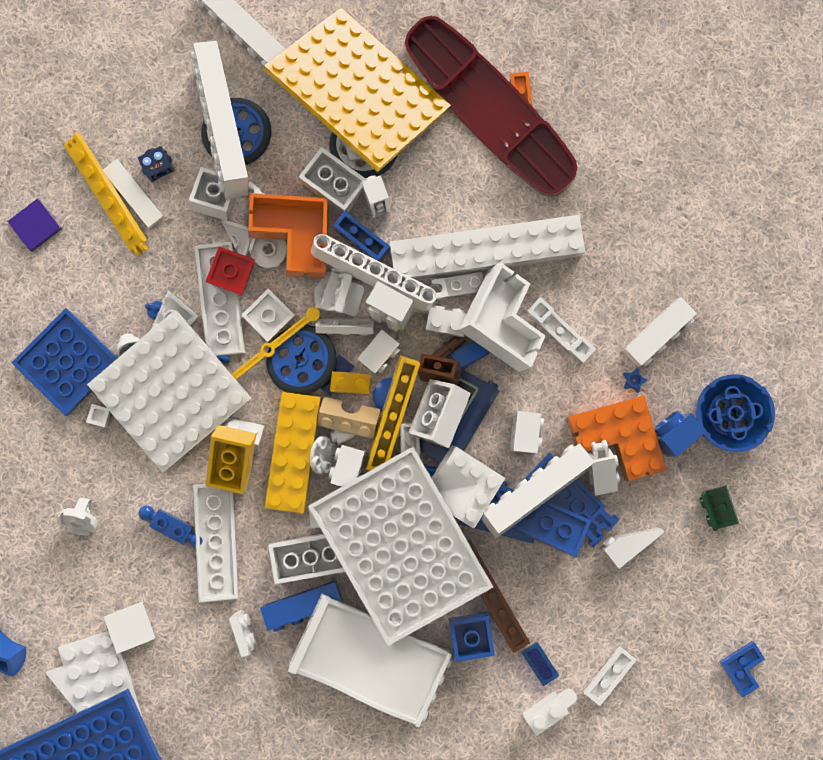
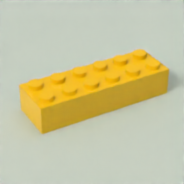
M286 392L281 394L265 502L266 509L306 513L312 473L310 453L317 439L318 414L322 404L321 397Z

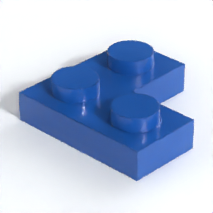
M749 642L719 661L740 696L744 697L759 688L749 669L764 661L765 658L755 642Z

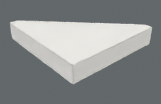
M222 220V224L237 252L248 256L250 242L253 239L249 238L248 227Z

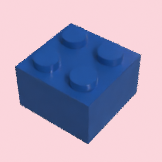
M487 612L448 618L456 662L495 656Z

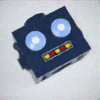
M162 146L148 149L145 154L137 157L140 162L139 164L142 166V173L151 182L175 171L171 156L167 155V151Z

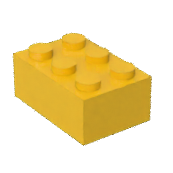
M221 425L217 426L211 436L205 486L244 495L250 482L256 433Z

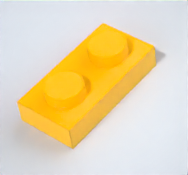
M333 371L331 374L330 391L368 394L371 375Z

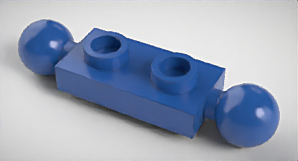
M149 505L142 506L139 509L140 519L144 521L152 520L149 527L182 545L189 540L190 545L196 548L195 533H191L194 526L162 509H158L157 513H154V509Z

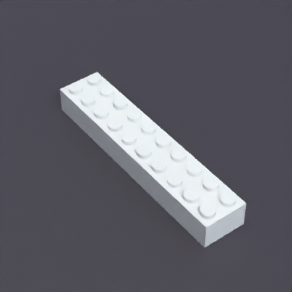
M580 215L390 242L393 269L415 280L489 270L500 262L507 267L582 257L585 253Z

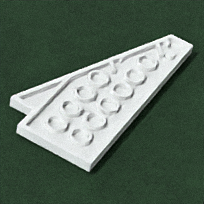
M109 631L58 647L63 666L47 671L46 675L77 712L129 688L141 714L124 653H116Z

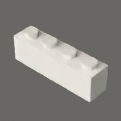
M682 297L676 299L631 341L622 352L637 367L647 366L653 360L651 356L656 352L658 354L667 347L665 343L669 339L673 341L681 334L679 330L683 326L687 328L693 323V317L697 313Z

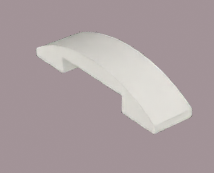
M541 297L527 310L532 318L553 339L580 362L584 363L596 350L583 336L578 335L554 312V309Z

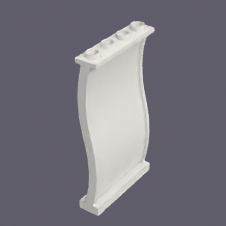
M322 593L288 665V672L297 673L324 683L373 708L420 727L421 722H425L427 718V709L435 701V691L438 686L442 685L445 669L450 667L453 657L450 649L442 648L411 634L388 646L370 614L334 600Z

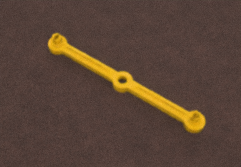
M315 307L309 308L302 319L273 342L264 343L259 353L231 375L237 380L265 357H272L276 349L309 322L319 320L321 316L320 311ZM267 347L271 348L270 353L265 352Z

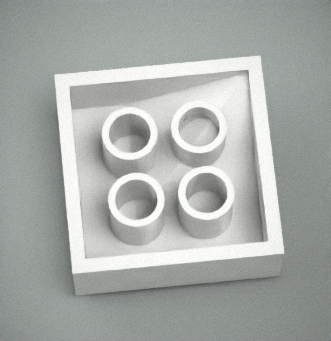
M452 445L432 476V480L452 515L470 527L475 528L484 514V509L489 506L505 477Z

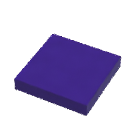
M39 199L33 201L7 221L31 252L62 229Z

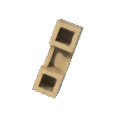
M328 397L323 398L318 414L317 426L374 439L380 409L361 405L359 412L351 414L342 409L343 401Z

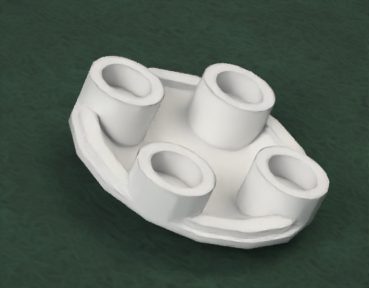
M327 436L318 437L311 449L310 465L316 474L329 473L331 470L332 455L336 452V444L331 443Z

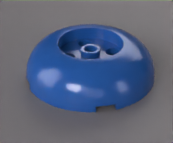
M732 374L713 380L702 390L696 403L695 417L707 431L703 434L704 438L713 446L729 452H744L762 444L769 432L772 431L775 421V407L769 392L764 386H761L751 377ZM737 399L743 401V406L736 405ZM719 401L724 403L722 410L718 406ZM742 418L746 420V424L744 426H741L739 424V420H741ZM723 420L727 422L725 429L721 426Z

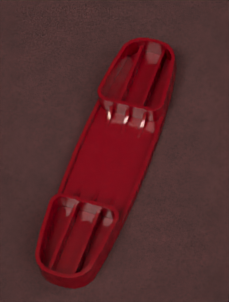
M427 16L420 19L407 33L405 46L409 56L432 88L451 105L449 108L465 126L529 186L548 197L557 196L564 192L575 180L577 162L551 125L544 121L521 93L457 30L436 16Z

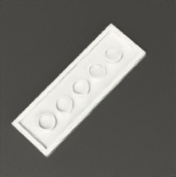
M229 241L194 246L205 344L215 356L245 354L239 295L205 282L218 247L234 251L233 243Z
M206 484L193 485L198 602L238 599L233 492L205 486Z

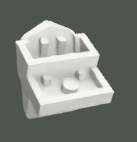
M332 271L326 272L324 279H321L313 288L315 308L329 313L356 316L364 287L351 281L353 275L347 273L338 274Z

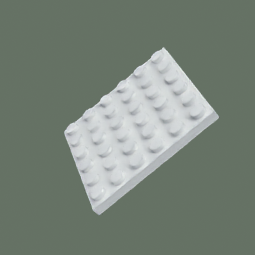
M177 310L171 312L87 384L162 473L206 438L218 425L225 422L252 399Z

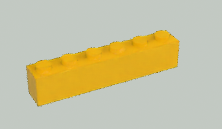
M399 356L367 457L366 470L370 471L390 460L420 366V362L417 360Z

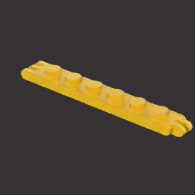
M76 132L69 139V142L67 141L64 144V147L131 252H135L137 256H141L143 252L148 250L144 234L83 137Z

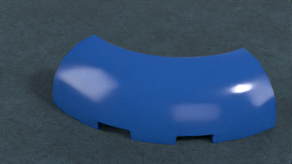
M0 630V672L13 677L20 671L25 662L26 646L12 641Z

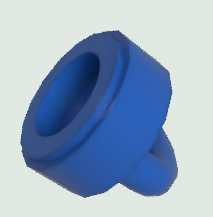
M155 301L145 304L147 315L151 319H156L162 302Z

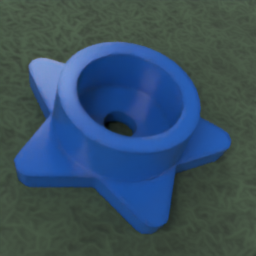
M638 368L632 373H623L626 379L624 389L633 388L639 393L641 385L647 379L641 376Z

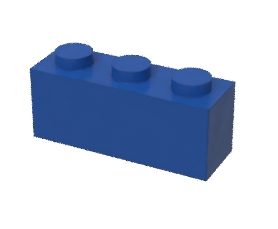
M346 211L342 213L333 225L335 232L363 254L379 262H382L390 252V246Z

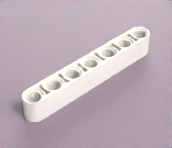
M319 234L314 238L311 254L315 258L347 274L353 275V277L373 287L379 281L412 299L413 307L421 311L429 310L437 299L434 289L327 235Z

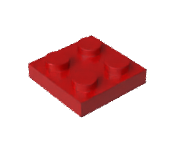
M219 246L205 282L243 296L256 260Z

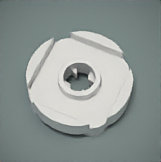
M253 238L250 242L249 252L259 267L264 269L278 268L287 258V243L285 240ZM268 245H271L274 251L266 254L265 246L268 248Z

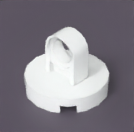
M80 498L75 509H63L58 515L57 523L62 528L64 525L69 527V532L85 536L90 535V532L94 534L98 527V521L90 514L89 506L92 505V500Z

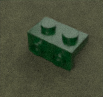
M727 485L702 492L700 502L702 507L707 510L706 520L709 527L713 528V531L739 524Z

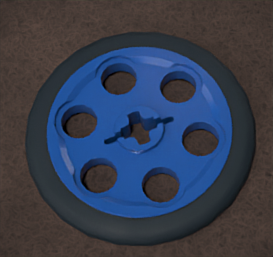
M230 98L236 127L238 130H241L238 132L244 162L247 165L259 159L269 146L271 139L270 120L266 112L255 102L244 98ZM247 111L248 117L240 119L238 117L239 112ZM203 119L201 138L206 151L212 157L211 143L207 136V125ZM258 125L260 130L258 133L253 134L250 132V127ZM251 142L253 147L251 150L246 151L243 149V144Z
M312 325L304 326L280 345L272 357H266V367L272 382L286 393L301 395L315 392L323 387L330 379L336 365L334 343L326 333H316V327ZM287 328V329H285L284 331L280 332V333L275 337V339L278 338L281 334H283V333H284L286 330H288L289 328ZM298 336L303 337V343L300 346H295V338ZM320 343V350L312 352V344ZM282 349H288L289 351L286 358H281L279 355ZM303 355L305 361H301L299 364L297 358ZM322 361V369L315 370L313 367L314 363ZM290 367V375L284 377L282 375L283 368ZM302 373H307L308 380L301 383L299 376Z

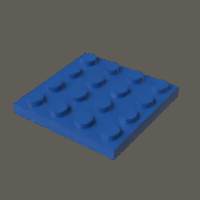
M65 308L11 363L65 416H68L92 392L87 384L118 359V357L69 309Z

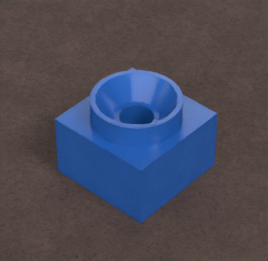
M678 410L670 414L654 428L657 433L656 436L660 449L667 457L679 456L707 432L692 413L681 414Z

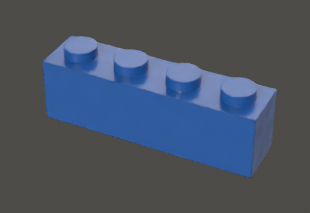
M334 580L263 605L260 610L267 631L273 629L276 632L284 629V625L288 623L296 625L303 622V618L309 616L311 618L322 593L343 603L337 581Z

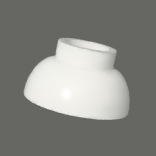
M133 334L122 335L116 348L118 357L140 339L134 337Z

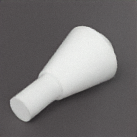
M338 430L330 431L332 443L336 442L337 446L357 436Z

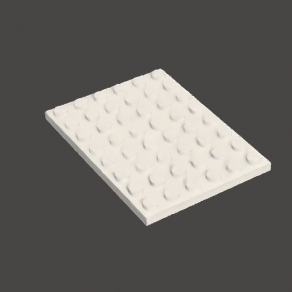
M413 446L308 506L388 646L493 588L492 583Z

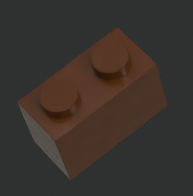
M427 354L421 355L420 366L417 372L421 381L429 382L432 379L458 386L462 374L459 361Z

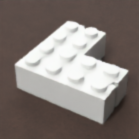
M500 262L488 270L459 331L518 372L532 367L538 354L536 351L540 349L545 335L516 315L530 283L518 274L504 282L503 280L512 276L514 271Z

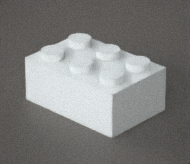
M323 147L319 149L299 175L301 184L320 198H328L327 203L341 213L344 211L349 213L364 193L362 182L365 181V178Z
M430 379L408 433L424 441L449 448L471 393L455 384Z

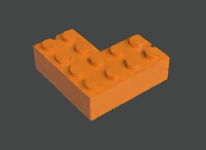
M250 193L249 238L287 240L286 277L303 278V275L307 274V278L324 279L326 263L311 254V247L317 235H327L328 198Z
M645 396L566 417L571 434L578 432L579 435L572 437L574 446L580 443L585 451L589 452L592 451V442L597 444L602 443V440H606L608 446L614 445L624 481H632L646 477V475L667 471Z

